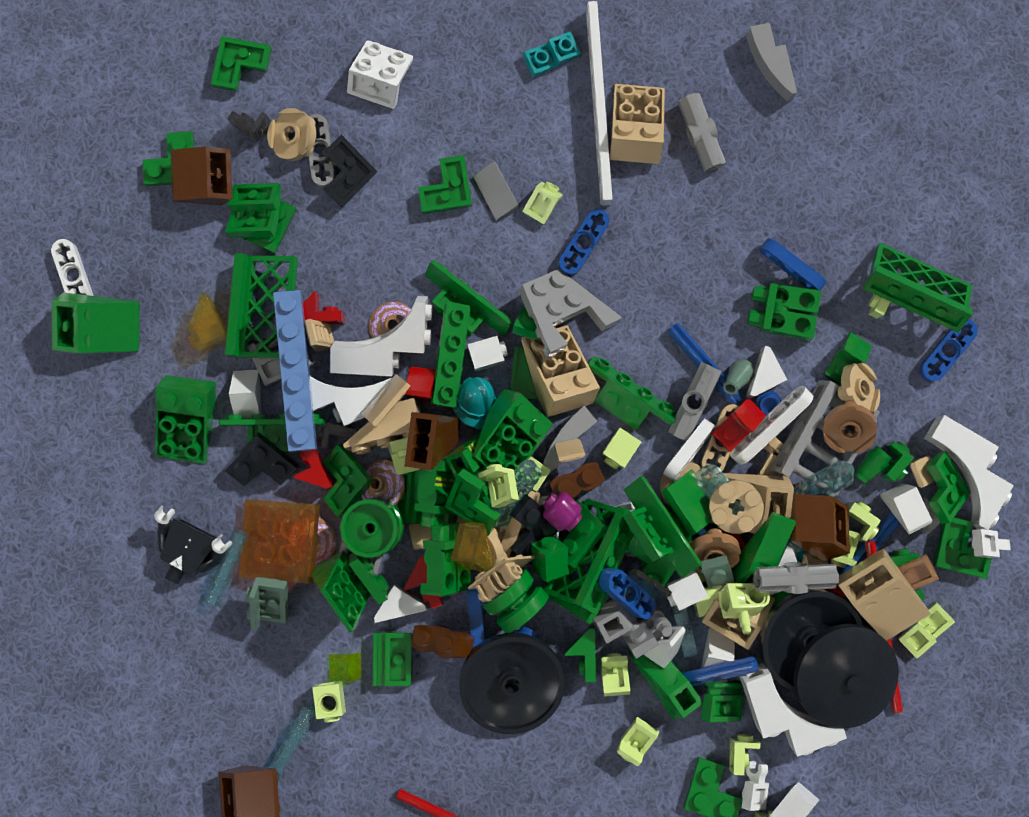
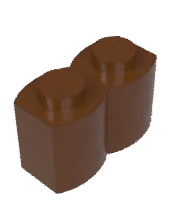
M592 462L580 466L574 473L558 476L549 486L555 495L566 492L574 498L580 491H588L598 487L605 478L598 463Z
M416 625L413 630L411 646L421 652H434L442 658H467L473 649L475 638L467 632L451 631L444 626Z

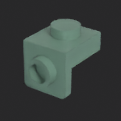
M727 555L701 561L702 571L708 588L734 582Z

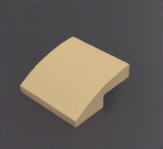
M395 374L364 410L362 415L377 427L411 388V385Z

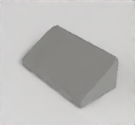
M495 161L473 176L496 221L518 210V203Z

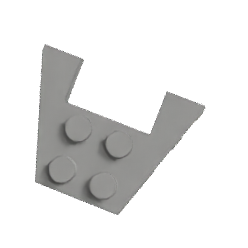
M560 269L522 284L519 289L528 315L534 319L536 324V335L538 339L543 341L545 346L543 352L547 358L563 351L568 345L554 327L555 325L583 312H587L601 331L618 324L621 320L620 315Z

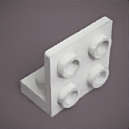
M366 41L349 69L347 93L394 109L398 102L400 83L413 61V56L376 42Z

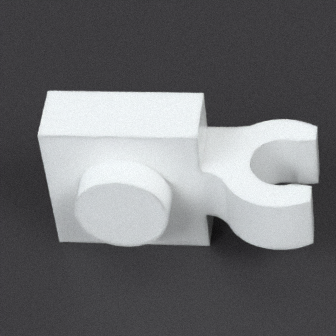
M986 529L972 530L974 556L997 558L1000 557V550L1011 551L1010 540L998 539L997 531Z
M749 761L748 768L745 767L750 781H745L742 791V808L749 811L766 810L769 783L765 782V777L768 773V765L759 764L758 771H756V761Z

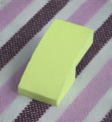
M936 601L928 607L931 613L929 616L905 629L898 638L916 658H919L937 642L936 638L955 623L954 619Z

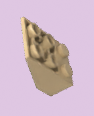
M615 84L609 160L660 164L664 143L665 88Z
M568 325L556 328L568 345L563 351L548 358L543 352L545 346L542 339L534 340L527 337H522L521 339L535 392L547 417L593 404L600 389Z
M414 398L398 402L377 427L368 422L343 444L344 448L352 453H356V455L371 452V447L389 448L391 441L408 438L411 412L421 413L419 403Z
M710 472L708 490L710 497H712L714 491L719 486L732 480L746 481L752 484L760 493L764 504L763 515L760 522L749 533L755 534L772 512L787 518L791 517L794 487L789 477ZM736 499L734 503H729V508H732L733 514L744 511V506H741V500Z
M884 548L839 575L838 585L856 610L886 641L931 614Z

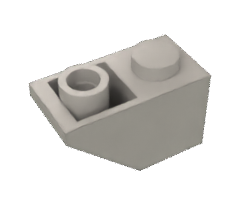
M629 587L627 588L625 593L626 600H628L630 596ZM609 597L594 618L593 623L604 641L609 643L630 631L637 617L631 615L614 599Z

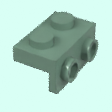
M256 577L253 587H248L246 593V603H249L247 620L251 622V630L257 631L260 620L286 624L288 618L287 581Z

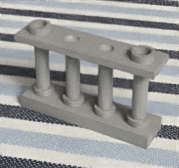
M819 380L812 392L814 396L812 402L801 412L770 470L785 477H790L794 473L818 487L817 495L833 496L835 498L840 492V485L857 453L845 451V453H839L836 457L811 442L815 429L823 430V414L827 407L831 405L835 408L845 403L836 397L835 392L839 387L832 381ZM878 410L872 412L875 418H877V416L880 413V411ZM853 426L852 432H855V426ZM803 451H808L832 466L825 480L799 464Z

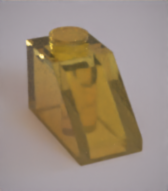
M206 292L200 294L188 327L191 334L188 338L195 351L199 350L204 354L225 345L227 338V328L212 297Z

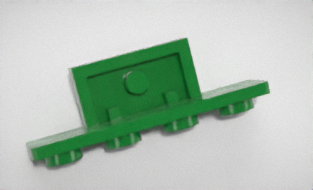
M435 260L429 263L425 276L443 289L430 304L433 310L443 317L445 302L450 301L469 305L470 315L467 336L469 338L483 322L502 336L507 334L513 321L506 313L499 311L484 296L472 290L466 282L459 280L450 273L445 266L437 263Z
M450 301L445 302L431 403L434 405L452 408L457 406L470 315L469 305Z
M593 356L588 363L591 371L606 381V384L595 398V403L635 430H637L649 411L668 424H673L677 411H675V408L670 403L659 400L651 390L634 383L629 375L612 368L607 360Z
M279 414L278 419H268V415H252V419H242V415H226V420H219V425L224 427L247 426V444L259 432L281 451L289 452L285 414ZM314 414L315 426H326V420L319 419V414Z
M644 476L638 477L627 486L624 492L636 510L629 512L623 518L651 561L656 562L668 557L681 578L687 577L702 565L701 561Z

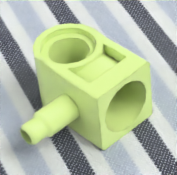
M727 583L718 593L723 618H739L743 634H750V618L756 617L770 601V594L768 591L758 592L754 583Z

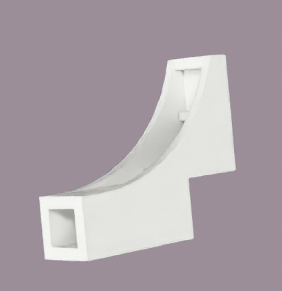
M417 296L407 316L393 329L380 336L355 342L334 341L330 348V373L392 376L395 368H399L400 353L395 352L424 353L426 345L431 344V330H427V320L432 318V305H427L428 296Z
M310 376L313 412L335 403L336 408H333L332 411L338 423L343 422L344 426L362 420L365 418L362 415L364 410L392 378L370 386L343 388L325 384Z
M945 415L936 417L924 439L942 451H946L955 462L971 491L972 526L977 529L989 530V528H993L999 519L998 512L1002 506L1009 502L1012 496L1010 491L1014 486L987 470V467L990 468L996 461L997 455L995 453L999 447Z
M763 663L758 664L756 672L740 676L755 725L763 738L775 737L785 731L789 745L797 757L809 755L817 749L833 746L839 741L847 739L844 729L823 725L810 715L802 713L787 704L779 696L771 673Z

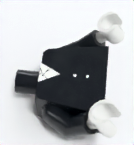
M161 505L155 512L154 517L158 522L157 534L158 548L161 552L160 559L171 564L165 578L179 584L185 572L190 575H197L198 573H206L218 566L226 550L232 546V541L224 544L223 540H221L222 534L216 537L181 518H173L171 521L175 510L171 508L165 514Z

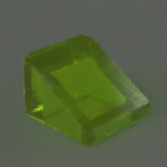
M361 653L329 654L330 680L353 681L362 678Z

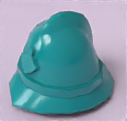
M469 377L459 386L457 406L453 410L455 415L465 425L477 430L483 428L488 411L496 401L491 384L480 377Z

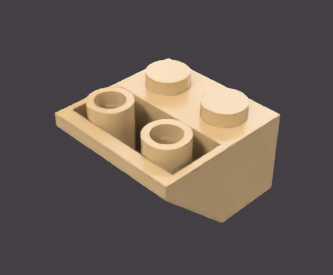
M723 584V585H722V587H721V589L719 590V592L723 589V587H724L726 584ZM718 594L705 616L702 617V623L749 650L762 629L775 597L770 595V601L756 617L750 618V634H743L739 618H723Z

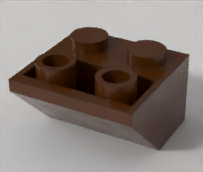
M204 146L170 151L172 202L223 205L232 200L231 149Z
M793 494L791 519L795 520L796 524L790 535L791 542L823 562L850 554L848 506L833 496Z
M245 765L218 772L221 817H280L278 777L275 768Z

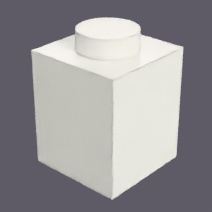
M498 336L468 344L475 372L504 364V357L508 356L504 341L499 342Z
M696 571L685 578H679L668 583L669 591L665 592L671 606L677 605L679 611L708 597Z

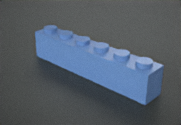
M300 290L273 292L288 451L317 450L302 293Z

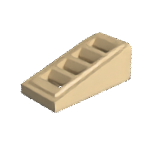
M305 320L304 324L309 345L317 353L330 350L334 343L331 326L321 321Z

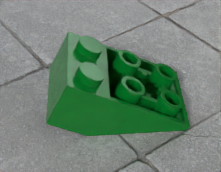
M65 292L52 299V350L73 353L139 351L140 301Z
M165 375L156 386L155 457L206 464L216 405V382Z
M503 389L488 411L473 457L485 467L501 464L504 468L513 469L516 478L553 423L521 393Z
M341 551L318 563L311 576L349 633H351L361 616L370 593L349 566V557L344 551Z

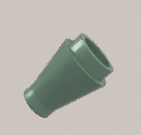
M740 359L731 364L726 382L723 385L724 390L728 394H736L738 390L754 378V366L752 363L745 359Z

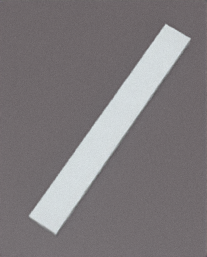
M590 1L587 3L586 20L600 204L607 206L611 205L612 187L597 1Z

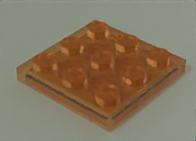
M245 499L239 577L253 579L262 577L287 582L314 583L311 575L315 570L320 504Z

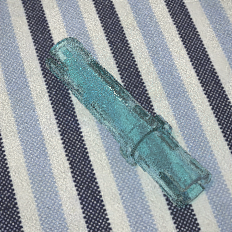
M233 529L229 540L232 541V546L226 550L216 572L212 573V582L204 598L207 604L220 606L227 586L231 585L232 573L249 537L248 533L239 529Z
M303 705L294 723L290 724L287 728L288 733L267 767L277 770L278 781L297 747L308 736L307 731L316 717L315 709L308 705Z

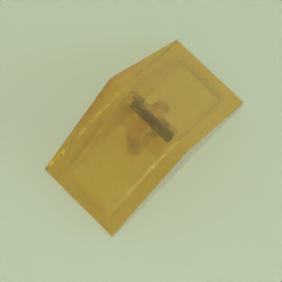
M462 521L459 524L451 557L452 561L473 571L483 572L493 568L485 523Z

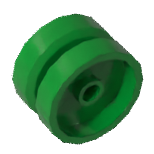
M379 497L360 500L351 505L344 513L340 525L341 538L346 547L355 555L365 558L378 557L394 549L401 541L405 529L404 518L399 508L391 501ZM370 523L374 524L375 526L374 532L371 531L373 527L369 526Z
M525 567L522 568L520 579L509 585L507 589H504L502 593H499L490 602L481 603L490 616L499 614L496 622L506 634L513 632L529 621L545 605L549 598V595L540 585L532 586L534 578Z

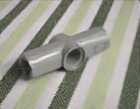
M692 93L680 99L678 104L687 125L686 133L688 139H690L691 146L696 148L704 172H710L725 165L726 161L717 140L718 132L713 119L708 117L700 93Z
M701 362L687 393L683 397L682 404L675 416V421L668 431L669 433L686 441L689 439L704 409L707 407L708 400L722 371ZM693 394L700 396L702 399V404L698 409L691 408L688 403L689 397Z
M801 562L784 563V566L756 567L753 573V582L758 592L784 591L802 594L807 593L808 589L836 588L837 583H839V573L834 564L808 565Z

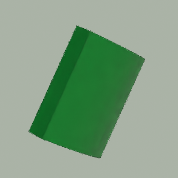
M280 184L233 185L232 200L227 204L232 212L225 230L229 238L275 237L281 203Z
M692 469L661 491L690 536L700 531L712 521L709 508L711 497Z

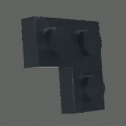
M342 134L322 153L340 171L323 190L341 208L378 172Z
M258 432L225 467L224 471L245 486L261 470L281 486L297 470L299 464Z
M527 494L523 496L510 513V516L526 527L510 548L516 554L522 556H532V543L540 541L545 537L554 536L558 531L543 517L545 508Z

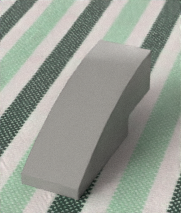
M770 22L750 26L746 38L757 66L776 92L786 101H792L797 94L786 44L775 46Z
M585 405L571 417L553 441L543 462V465L550 469V473L562 464L558 462L555 444L578 439L579 436L597 423V420Z

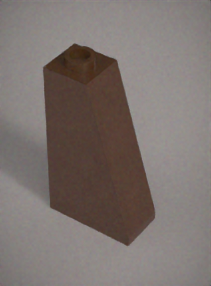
M411 412L404 466L433 470L458 444L461 420L456 417Z

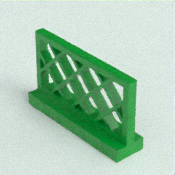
M879 242L875 250L869 277L863 289L959 333L972 316L973 309L969 307L972 285ZM884 255L890 257L892 260L888 261ZM907 265L912 267L915 271L911 272ZM893 267H898L902 273L898 274ZM921 277L925 284H921L917 278ZM931 277L936 278L938 282H934ZM944 288L949 295H945L941 289ZM955 288L962 290L963 293H958Z
M235 253L225 355L236 359H280L279 353H274L269 347L277 338V328L271 322L275 317V309L266 315L260 307L269 299L274 303L273 292H277L282 286L287 291H295L298 258L296 256H248L242 253ZM256 262L264 263L268 267L260 277L255 274ZM282 263H290L289 272L281 278L276 269ZM273 273L279 282L272 289L268 290L263 282ZM260 286L266 294L256 303L253 299V291ZM258 311L263 320L254 328L250 324V319ZM268 324L274 333L264 341L258 332ZM255 336L261 345L254 352H247L248 342Z
M586 498L584 505L590 511L592 507L596 508L597 517L605 525L606 518L613 514L614 517L607 531L601 537L603 541L599 549L596 551L594 546L590 550L591 554L586 556L576 569L569 566V574L578 570L579 579L570 583L569 574L547 582L544 591L552 597L597 615L607 594L600 587V575L606 568H619L634 534L630 531L627 522L623 518L630 512L629 510L619 506L616 508ZM592 562L588 573L585 575L583 566ZM563 579L565 587L554 591L557 582ZM581 586L576 599H574L572 590Z

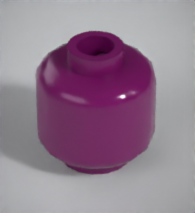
M561 492L557 495L551 493L543 502L545 506L543 517L558 531L565 529L570 531L582 518L580 504L566 492Z

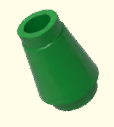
M876 445L873 449L868 450L854 475L866 484L889 467L888 463L892 458Z

